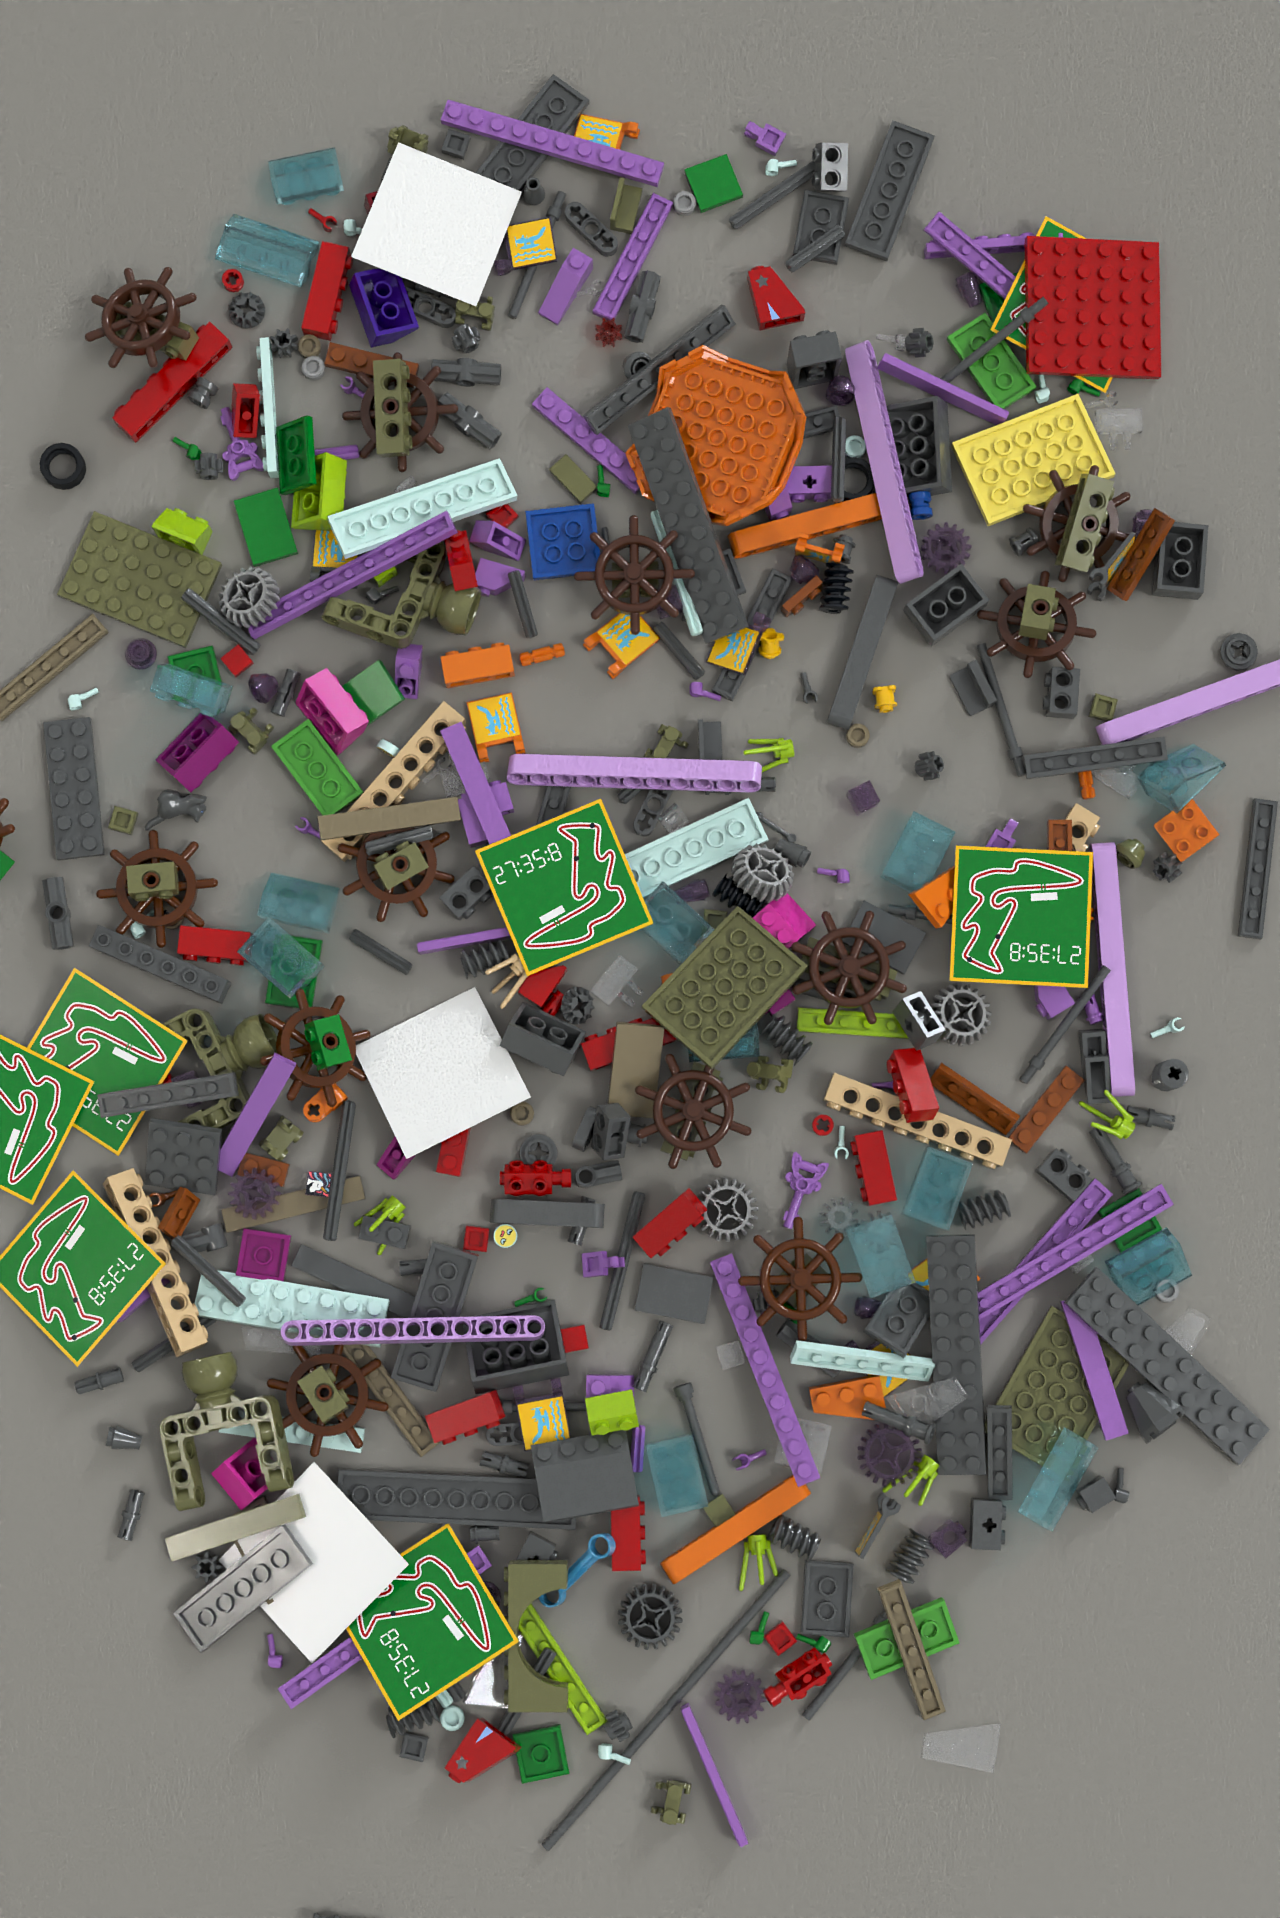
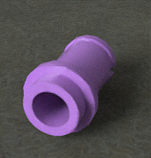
M1093 994L1084 1007L1088 1017L1086 1021H1089L1090 1025L1104 1020L1102 1017L1104 1013H1101L1095 994Z

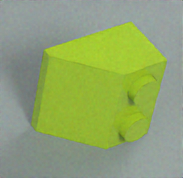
M166 508L152 525L159 538L203 555L213 532L208 525V521L200 517L190 518L186 512L175 508L174 511Z
M632 1389L585 1398L592 1436L639 1427Z

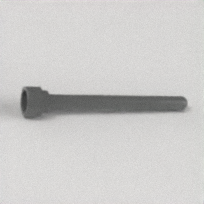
M691 1382L674 1387L673 1390L675 1396L683 1403L710 1493L713 1496H717L720 1493L719 1486L691 1399L694 1392Z

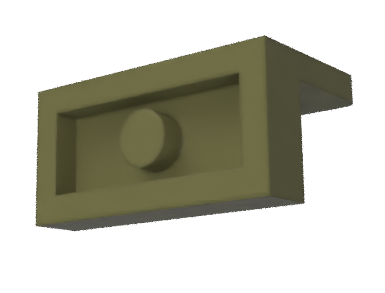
M622 177L619 179L611 213L610 230L632 234L642 196V188L625 185V178Z

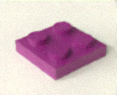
M244 1228L236 1276L284 1281L292 1236Z

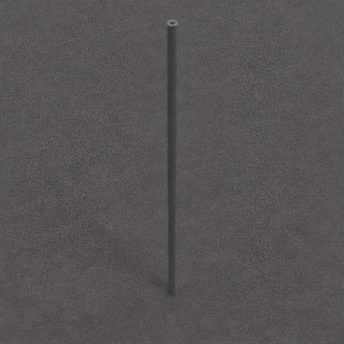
M783 1569L621 1753V1756L630 1759L791 1576L787 1571ZM617 1760L614 1761L542 1843V1846L547 1851L556 1844L625 1763Z

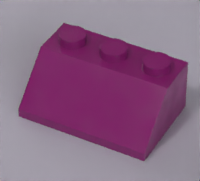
M203 710L157 757L156 761L191 793L202 784L203 780L218 767L219 763L227 755L234 751L239 741L223 725Z

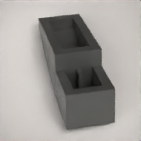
M1102 1028L1078 1030L1087 1104L1111 1103L1104 1094V1090H1108L1111 1094L1106 1033Z

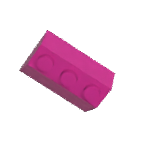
M327 668L304 681L295 703L307 719L311 721L334 753L339 755L365 731L369 723L367 715L358 708L350 693L343 689L339 684L338 678L331 674Z

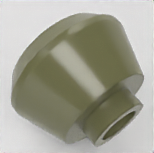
M1127 839L1116 845L1117 859L1128 868H1139L1145 855V847L1137 839Z

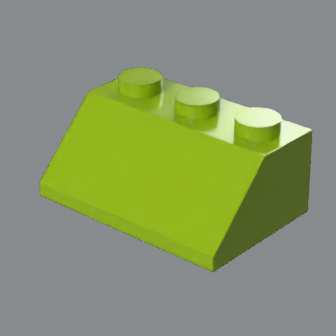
M327 452L315 456L317 484L294 492L291 528L331 530L327 516L344 510L347 460Z

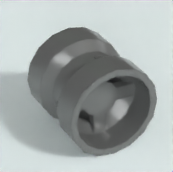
M198 377L195 382L197 388L191 390L187 398L199 407L207 409L211 403L210 396H215L219 389L209 380Z

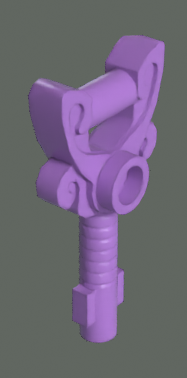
M229 407L222 408V416L220 418L223 426L226 425L232 441L227 447L228 451H225L222 455L223 460L229 462L228 474L230 479L235 481L239 477V473L253 468L263 471V462L256 454L258 452L256 443H249L247 440H240V437H233L232 412ZM241 457L251 458L250 460L236 464V461L239 460Z
M797 1152L793 1153L791 1160L792 1172H788L785 1179L787 1182H790V1187L795 1190L789 1211H785L783 1227L793 1228L794 1218L799 1217L797 1213L803 1195L812 1193V1190L817 1192L821 1189L822 1186L818 1180L827 1171L828 1163L816 1165L802 1160V1157ZM799 1169L813 1173V1178H804L799 1173Z

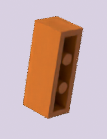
M495 643L491 645V648L486 649L472 647L468 649V652L450 651L445 653V656H441L446 688L515 676L509 644Z

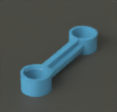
M608 1533L592 1536L588 1543V1550L568 1569L567 1589L558 1590V1601L556 1603L550 1602L545 1593L539 1597L541 1603L549 1608L561 1605L566 1599V1591L598 1559L609 1557L614 1553L616 1548L614 1538ZM598 1537H602L608 1542V1551L604 1555L596 1550L595 1543Z

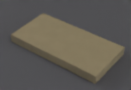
M616 1023L607 1104L619 1103L631 1117L653 1118L654 1101L636 1094L635 1088L643 1086L657 1092L664 1027L653 1024Z

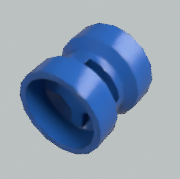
M918 491L908 494V502L911 504L910 513L913 520H924L933 516L932 508L929 504L931 502L930 492Z

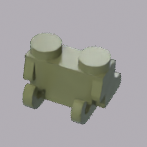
M404 125L390 130L387 151L390 154H394L398 142L421 152H427L428 135L419 134Z
M488 296L487 303L478 302L477 306L458 300L456 303L455 324L465 323V319L461 318L462 314L487 319V323H482V329L491 331L495 315V306L492 305L493 297Z
M255 708L249 710L250 713L248 715L244 711L234 715L229 722L231 725L228 729L234 735L239 731L250 743L247 748L253 754H256L267 743L268 735L274 727L268 724L263 732L252 721L258 712Z
M661 724L657 731L658 734H663L654 752L648 748L643 757L668 758L675 744L685 749L689 744L679 740L682 737V733L676 728Z
M759 1056L757 1062H750L748 1064V1076L759 1080V1077L762 1078V1083L756 1084L758 1090H765L769 1079H773L781 1083V1086L775 1087L776 1092L784 1093L786 1091L788 1078H791L793 1060L782 1059L781 1064L784 1066L766 1064L769 1061V1057Z
M282 1115L269 1135L259 1142V1146L276 1160L282 1161L288 1153L286 1148L291 1142L296 1143L304 1132Z
M667 1780V1783L656 1782L655 1788H665L668 1790L664 1808L652 1806L651 1813H662L660 1820L669 1825H676V1823L684 1824L686 1813L680 1812V1816H678L682 1791L684 1789L685 1794H690L691 1783L677 1780Z

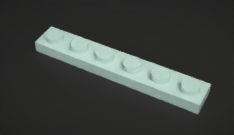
M269 337L260 338V346H256L257 359L261 360V368H258V380L262 382L263 390H259L260 404H264V413H260L261 426L265 427V435L261 436L262 448L266 449L267 456L263 457L264 471L268 472L270 478H279L273 354Z
M796 1340L790 1355L791 1364L926 1382L929 1381L935 1368L932 1358L910 1355L902 1358L895 1353Z
M238 1410L239 1416L244 1418L245 1412ZM296 1422L284 1429L287 1442L311 1446L314 1434L304 1430ZM326 1423V1426L337 1425L332 1423ZM251 1424L219 1429L220 1433L256 1438L254 1425L251 1426ZM354 1427L363 1441L365 1428ZM346 1433L330 1437L323 1436L321 1447L362 1452V1447L360 1449L355 1448Z

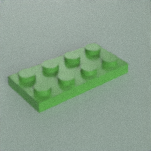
M985 312L949 335L946 340L962 361L996 333L990 330L993 323ZM1002 340L967 368L988 401L1003 409L1031 393L1037 387L1030 376L1026 374V370L1005 340Z
M309 719L271 746L322 815L339 813L364 793Z
M942 1597L911 1610L927 1657L959 1644L949 1611ZM888 1619L854 1633L865 1668L871 1680L904 1667Z

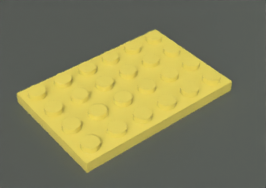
M1079 394L952 442L951 445L987 526L1024 513L1023 506L1025 504L1037 507L1044 505L1049 497L1056 492L1049 477L1051 470L1058 472L1064 486L1078 484L1081 474H1089L1090 467L1093 465L1099 467L1098 477L1111 479L1115 476V471Z

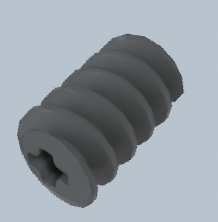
M498 939L497 947L492 942H488V950L482 944L479 945L478 953L473 947L470 948V955H467L462 950L460 959L468 980V972L474 978L477 977L478 969L485 975L486 967L490 969L495 964H499L510 957L506 945Z
M784 1015L779 1018L775 1017L760 1034L763 1035L768 1032L767 1041L776 1039L773 1047L777 1048L782 1045L780 1053L783 1055L789 1052L787 1059H796L795 1066L810 1050L813 1043L803 1044L806 1036L803 1035L797 1038L799 1030L790 1031L792 1023L789 1022L784 1025Z
M1179 1059L1163 1061L1157 1064L1152 1071V1084L1161 1091L1180 1088L1188 1079V1068Z
M999 1190L994 1191V1198L990 1193H985V1200L980 1195L976 1196V1203L969 1198L967 1199V1206L963 1201L958 1202V1212L965 1230L967 1223L974 1229L975 1221L977 1220L983 1226L984 1218L993 1223V1215L1002 1220V1212L1011 1217L1007 1198Z
M779 1515L767 1538L773 1536L772 1544L774 1545L781 1540V1549H784L789 1544V1553L791 1554L798 1549L799 1558L806 1553V1562L809 1563L821 1542V1539L818 1541V1533L814 1532L809 1536V1528L806 1527L801 1532L800 1523L792 1527V1519L789 1518L783 1523L784 1515Z
M910 1528L909 1530L914 1536L904 1537L909 1544H900L899 1547L904 1553H895L894 1555L899 1561H890L894 1570L886 1569V1571L903 1582L914 1584L915 1581L910 1575H919V1571L915 1566H924L920 1558L928 1559L929 1555L925 1549L933 1550L934 1546L930 1543L929 1539Z
M433 1699L399 1721L390 1707H388V1715H386L388 1728L393 1739L396 1737V1730L402 1736L405 1734V1727L409 1732H413L414 1724L419 1729H422L424 1721L428 1726L432 1725L433 1717L438 1723L440 1722Z

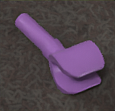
M346 376L345 379L351 384L348 387L340 384L346 394H357L363 399L365 393L356 387L351 377Z
M692 682L690 684L689 693L692 697L703 696L720 701L721 695L702 690L703 683Z
M301 817L300 819L306 823V826L299 828L295 825V827L303 834L309 833L320 839L319 832L312 827L306 818Z
M818 868L817 870L818 874L837 876V883L850 882L849 872L846 869L829 870Z
M893 1080L891 1082L872 1083V1087L893 1090Z
M763 1449L750 1455L740 1454L735 1456L732 1461L736 1459L741 1460L742 1466L736 1468V1470H742L748 1467L750 1462L767 1455V1453Z
M273 1634L267 1635L269 1645L268 1665L271 1668H282L283 1655H275Z

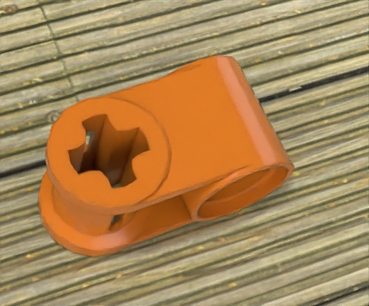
M336 1083L332 1084L337 1101L334 1107H330L327 1104L323 1087L306 1102L303 1113L310 1122L322 1121L332 1111L341 1106L343 1101L348 1099V1096ZM311 1106H314L315 1108H317L318 1106L320 1107L318 1109L320 1113L318 1116H315L314 1114L309 1116V1114L311 1113Z

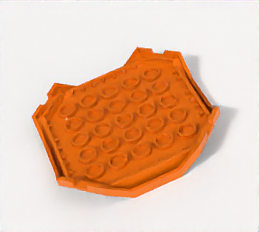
M705 345L688 352L687 356L678 361L674 359L659 368L657 394L648 416L667 407L672 409L712 524L729 526L771 505L787 484L803 444L806 424L805 412L786 371H770L727 357ZM633 444L625 452L626 457L635 473L642 496L655 502L637 450Z

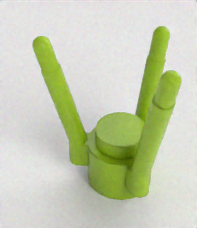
M784 738L749 739V744L773 745L771 747L743 751L744 755L773 751L774 757L779 759L763 766L762 773L780 764L788 763V758L794 757L792 740H784Z
M1104 1090V1094L1123 1116L1117 1115L1114 1119H1111L1083 1101H1079L1080 1106L1110 1123L1112 1128L1095 1122L1091 1123L1092 1127L1113 1134L1119 1139H1127L1134 1131L1136 1126L1132 1122L1134 1117L1127 1113L1108 1090Z
M393 1195L389 1199L385 1198L379 1205L365 1214L373 1216L379 1210L383 1212L369 1228V1231L373 1232L386 1217L391 1220L395 1217L394 1222L399 1223L405 1216L402 1212L406 1207ZM363 1216L354 1222L355 1227L362 1223ZM380 1245L377 1255L382 1254L386 1245Z
M924 1454L921 1459L916 1458L907 1469L884 1487L882 1492L886 1493L916 1468L915 1473L918 1475L904 1493V1497L909 1496L922 1478L924 1480L928 1478L918 1505L922 1506L933 1480L938 1475L936 1470L939 1465Z
M766 1534L747 1536L748 1541L744 1542L739 1591L744 1589L750 1550L751 1555H757L760 1585H764L762 1554H766L765 1549L775 1577L778 1576L770 1540H767Z

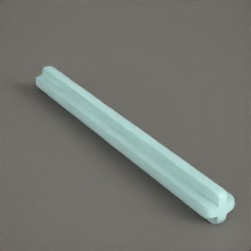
M655 510L651 512V519L660 542L666 536V532L659 512ZM669 546L666 551L672 560L673 568L679 569L671 546ZM674 579L673 584L690 634L692 636L700 635L703 633V628L693 601L685 588L683 580Z

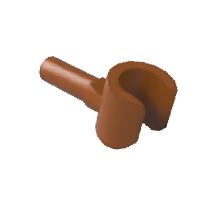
M178 1190L164 1194L160 1192L150 1194V1198L159 1197L158 1204L152 1206L159 1207L164 1205L166 1200L175 1197Z

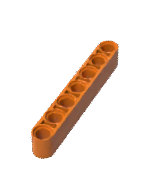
M869 494L734 531L728 535L733 557L735 559L795 544L798 541L799 533L809 535V540L881 520L882 516L877 494Z
M792 1475L735 1512L734 1516L719 1526H714L667 1557L660 1565L672 1584H676L811 1494V1491L807 1485L798 1487L794 1475Z

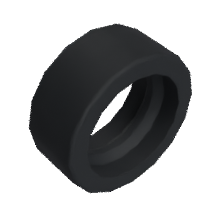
M53 444L46 448L41 455L40 471L46 481L54 488L62 490L72 489L83 480L86 473L85 460L78 449L71 444ZM59 454H69L76 461L75 472L65 479H58L50 472V462Z
M846 458L845 470L848 468L860 469L866 476V486L862 491L853 494L844 490V500L842 502L872 493L874 486L870 464L861 458Z

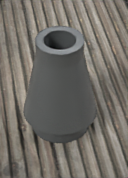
M535 177L527 180L523 190V198L530 205H538L545 198V190L540 181Z
M782 838L775 847V851L778 853L782 852V856L787 858L795 867L803 868L811 855V851L807 850L806 846L785 841Z
M116 1426V1428L110 1427L106 1446L111 1447V1449L139 1450L142 1435L135 1434L119 1426Z

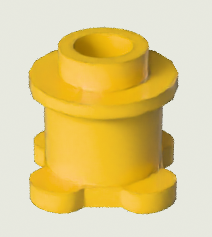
M767 628L766 631L762 632L759 639L761 641V646L758 649L759 654L767 659H773L780 655L781 647L779 646V641L784 640V634L776 632L773 628Z
M895 685L873 688L872 694L876 697L874 708L879 709L880 713L892 712L893 708L897 706V702L894 699Z

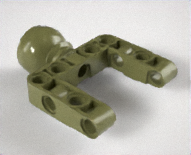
M441 541L406 560L415 565L410 574V583L406 592L402 593L394 615L391 614L390 616L375 611L373 607L349 599L345 601L336 597H330L321 618L330 625L395 648L403 649L412 643L421 619L428 616L431 620L437 618L442 628L449 633L466 636L472 627L478 611L481 589L474 587L455 591L453 583L446 586L445 581H440L439 576L446 560L445 546ZM431 552L439 553L437 556L429 555ZM425 571L431 573L428 576L421 575V573ZM406 611L414 612V614L410 616L405 615L404 613ZM354 616H361V617H362V619L357 620V621H356V620H353L352 618H353ZM398 631L406 632V634L402 636L396 635L395 633Z
M190 1009L163 1023L164 1026L186 1040L192 1041L200 1060L204 1061L211 1076L235 1072L239 1096L221 1098L218 1104L208 1109L199 1110L178 1122L194 1124L198 1120L201 1126L220 1129L235 1122L242 1109L239 1112L236 1111L234 1107L235 1101L240 1099L244 1107L250 1097L241 1078L243 1071L246 1072L249 1066L256 1069L266 1068L267 1065L263 1066L260 1063V1059L263 1056L276 1053L277 1035L272 1026L264 1021L262 1014L252 1015L245 1018L236 1027L233 1036L228 1034L224 1037L220 1035L210 1013L202 1009ZM199 1014L202 1018V1023L196 1027L193 1021L194 1017ZM209 1035L212 1039V1044L209 1048H206L204 1039Z
M232 1351L182 1362L183 1381L188 1389L197 1395L194 1399L197 1403L192 1411L168 1416L160 1423V1435L175 1506L179 1511L203 1507L205 1504V1493L193 1436L219 1429L246 1424L254 1425L257 1445H255L261 1473H264L269 1492L289 1489L294 1485L289 1449L278 1400L272 1395H261L243 1400L234 1395L236 1390L231 1388L236 1380L238 1367ZM262 1402L267 1406L266 1414L261 1411L260 1405ZM239 1407L244 1409V1418L239 1416ZM195 1417H198L200 1420L199 1428L194 1423ZM173 1422H176L178 1425L177 1432L172 1428ZM271 1450H274L277 1454L276 1461L270 1456ZM183 1469L188 1473L187 1480L182 1476Z

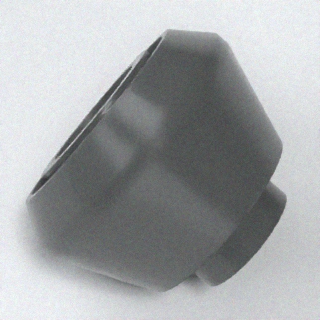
M635 352L624 359L622 367L627 379L651 361V358L646 353Z

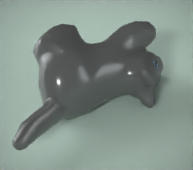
M171 789L162 791L157 798L159 803L157 808L158 816L148 821L145 825V830L151 829L165 819L184 814L192 816L195 822L198 823L200 817L206 811L204 803L207 796L198 794L181 796L178 791Z

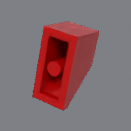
M233 383L231 405L233 437L257 438L260 393L256 384Z
M564 965L552 967L529 975L519 987L518 994L543 1009L552 992H554L567 972V967Z

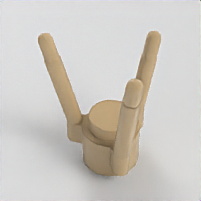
M516 954L485 971V974L489 975L512 963L509 967L512 972L492 989L491 992L493 994L515 975L520 977L500 1005L501 1009L507 1005L528 977L519 956Z

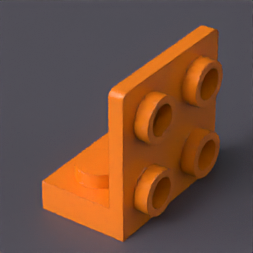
M1192 797L1154 824V828L1173 853L1176 854L1180 862L1186 860L1220 835Z

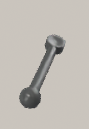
M756 812L760 821L785 836L787 841L792 843L796 841L795 834H788L764 818L761 812Z

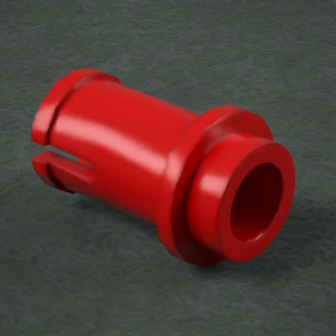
M559 990L555 993L552 992L553 996L542 1011L552 1016L557 1014L561 1009V1001L564 996Z

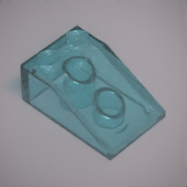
M1192 744L1167 755V761L1151 763L1137 778L1148 796L1178 813L1226 764L1197 745Z

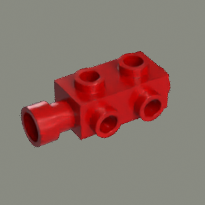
M514 1160L509 1164H505L504 1171H500V1185H504L505 1194L521 1196L523 1194L545 1196L552 1194L553 1185L571 1188V1169L552 1171V1164H547L543 1160H537L533 1164H524L520 1160Z
M815 1647L805 1652L801 1657L775 1673L779 1683L774 1687L769 1686L763 1690L767 1701L774 1708L786 1696L791 1701L804 1698L807 1690L813 1686H821L826 1683L827 1677L832 1674L829 1669L832 1663L825 1653L821 1655Z

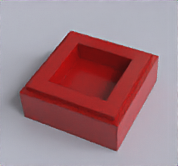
M508 504L493 508L486 514L490 521H495L505 528H508L519 517Z
M239 644L220 658L235 677L254 664Z
M466 1226L463 1250L487 1252L490 1229Z
M585 1325L561 1329L565 1353L589 1348Z
M783 1621L764 1635V1638L778 1656L797 1642Z

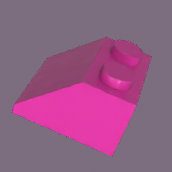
M788 893L778 901H771L753 917L757 923L789 950L794 942H799L816 926Z
M255 1437L211 1473L241 1511L268 1489L264 1473H261Z

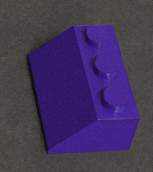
M380 268L354 273L349 287L371 348L393 343L419 328L402 277Z

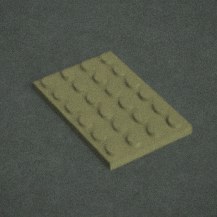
M94 511L57 595L186 648L201 614L183 601L181 597L187 589H192L207 601L222 563Z
M737 906L642 1005V1009L712 1070L808 969V965Z
M1050 1306L995 1405H1012V1449L1065 1480L1094 1429L1098 1418L1064 1312ZM1097 1334L1114 1389H1116L1129 1363ZM986 1419V1421H985V1433H986V1434H988V1433H987V1419Z

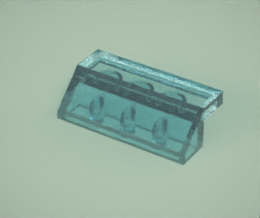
M233 214L225 226L215 259L302 287L309 277L311 260L319 250L320 242Z
M1064 1427L1018 1513L1053 1532L1098 1447Z

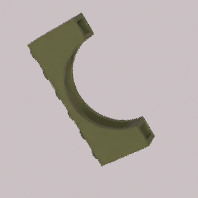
M510 1560L508 1567H504V1582H508V1591H504V1606H508V1616L504 1617L517 1639L520 1618L526 1608L545 1593L567 1589L568 1560ZM519 1642L504 1651V1655L508 1656V1665H504V1680H508V1690H504V1705H508V1712H567L568 1682L555 1681L539 1674L525 1659Z

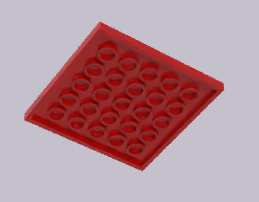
M1027 236L1025 238V307L1029 308L1042 297L1049 304L1035 314L1033 320L1029 323L1026 322V374L1135 379L1161 378L1159 242Z

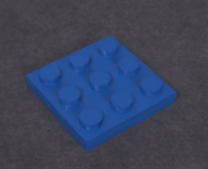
M594 503L525 511L533 581L570 577L579 571H595L600 549L590 539L591 533H598Z

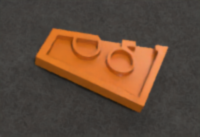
M955 865L938 875L936 879L922 885L920 889L908 894L935 929L942 928L953 913Z
M869 1375L809 1387L814 1413L874 1420L862 1416L865 1403L869 1401L886 1408L879 1375Z

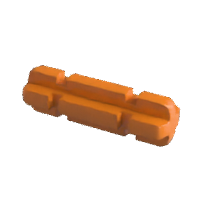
M558 643L554 644L551 648L547 646L532 650V653H521L519 657L522 666L532 665L531 662L539 663L551 660L554 656L556 658L565 655L563 644Z
M1079 772L1080 787L1083 788L1081 790L1082 798H1094L1095 789L1092 787V772Z

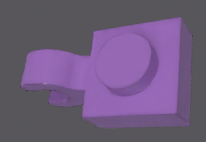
M751 121L748 122L744 135L748 138L757 139L756 147L773 156L777 154L786 137V133L767 123L764 128H761Z
M1010 818L1002 832L995 829L985 847L1012 848L1016 840L1011 838V835L1016 829L1018 822Z
M606 1251L583 1253V1277L607 1276L608 1268L625 1267L624 1257H607Z

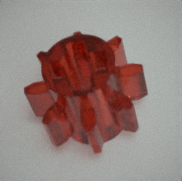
M602 318L601 326L595 325V330L600 332L595 335V339H601L603 347L606 344H611L615 347V341L622 340V335L618 333L622 330V325H616L615 318L611 320Z

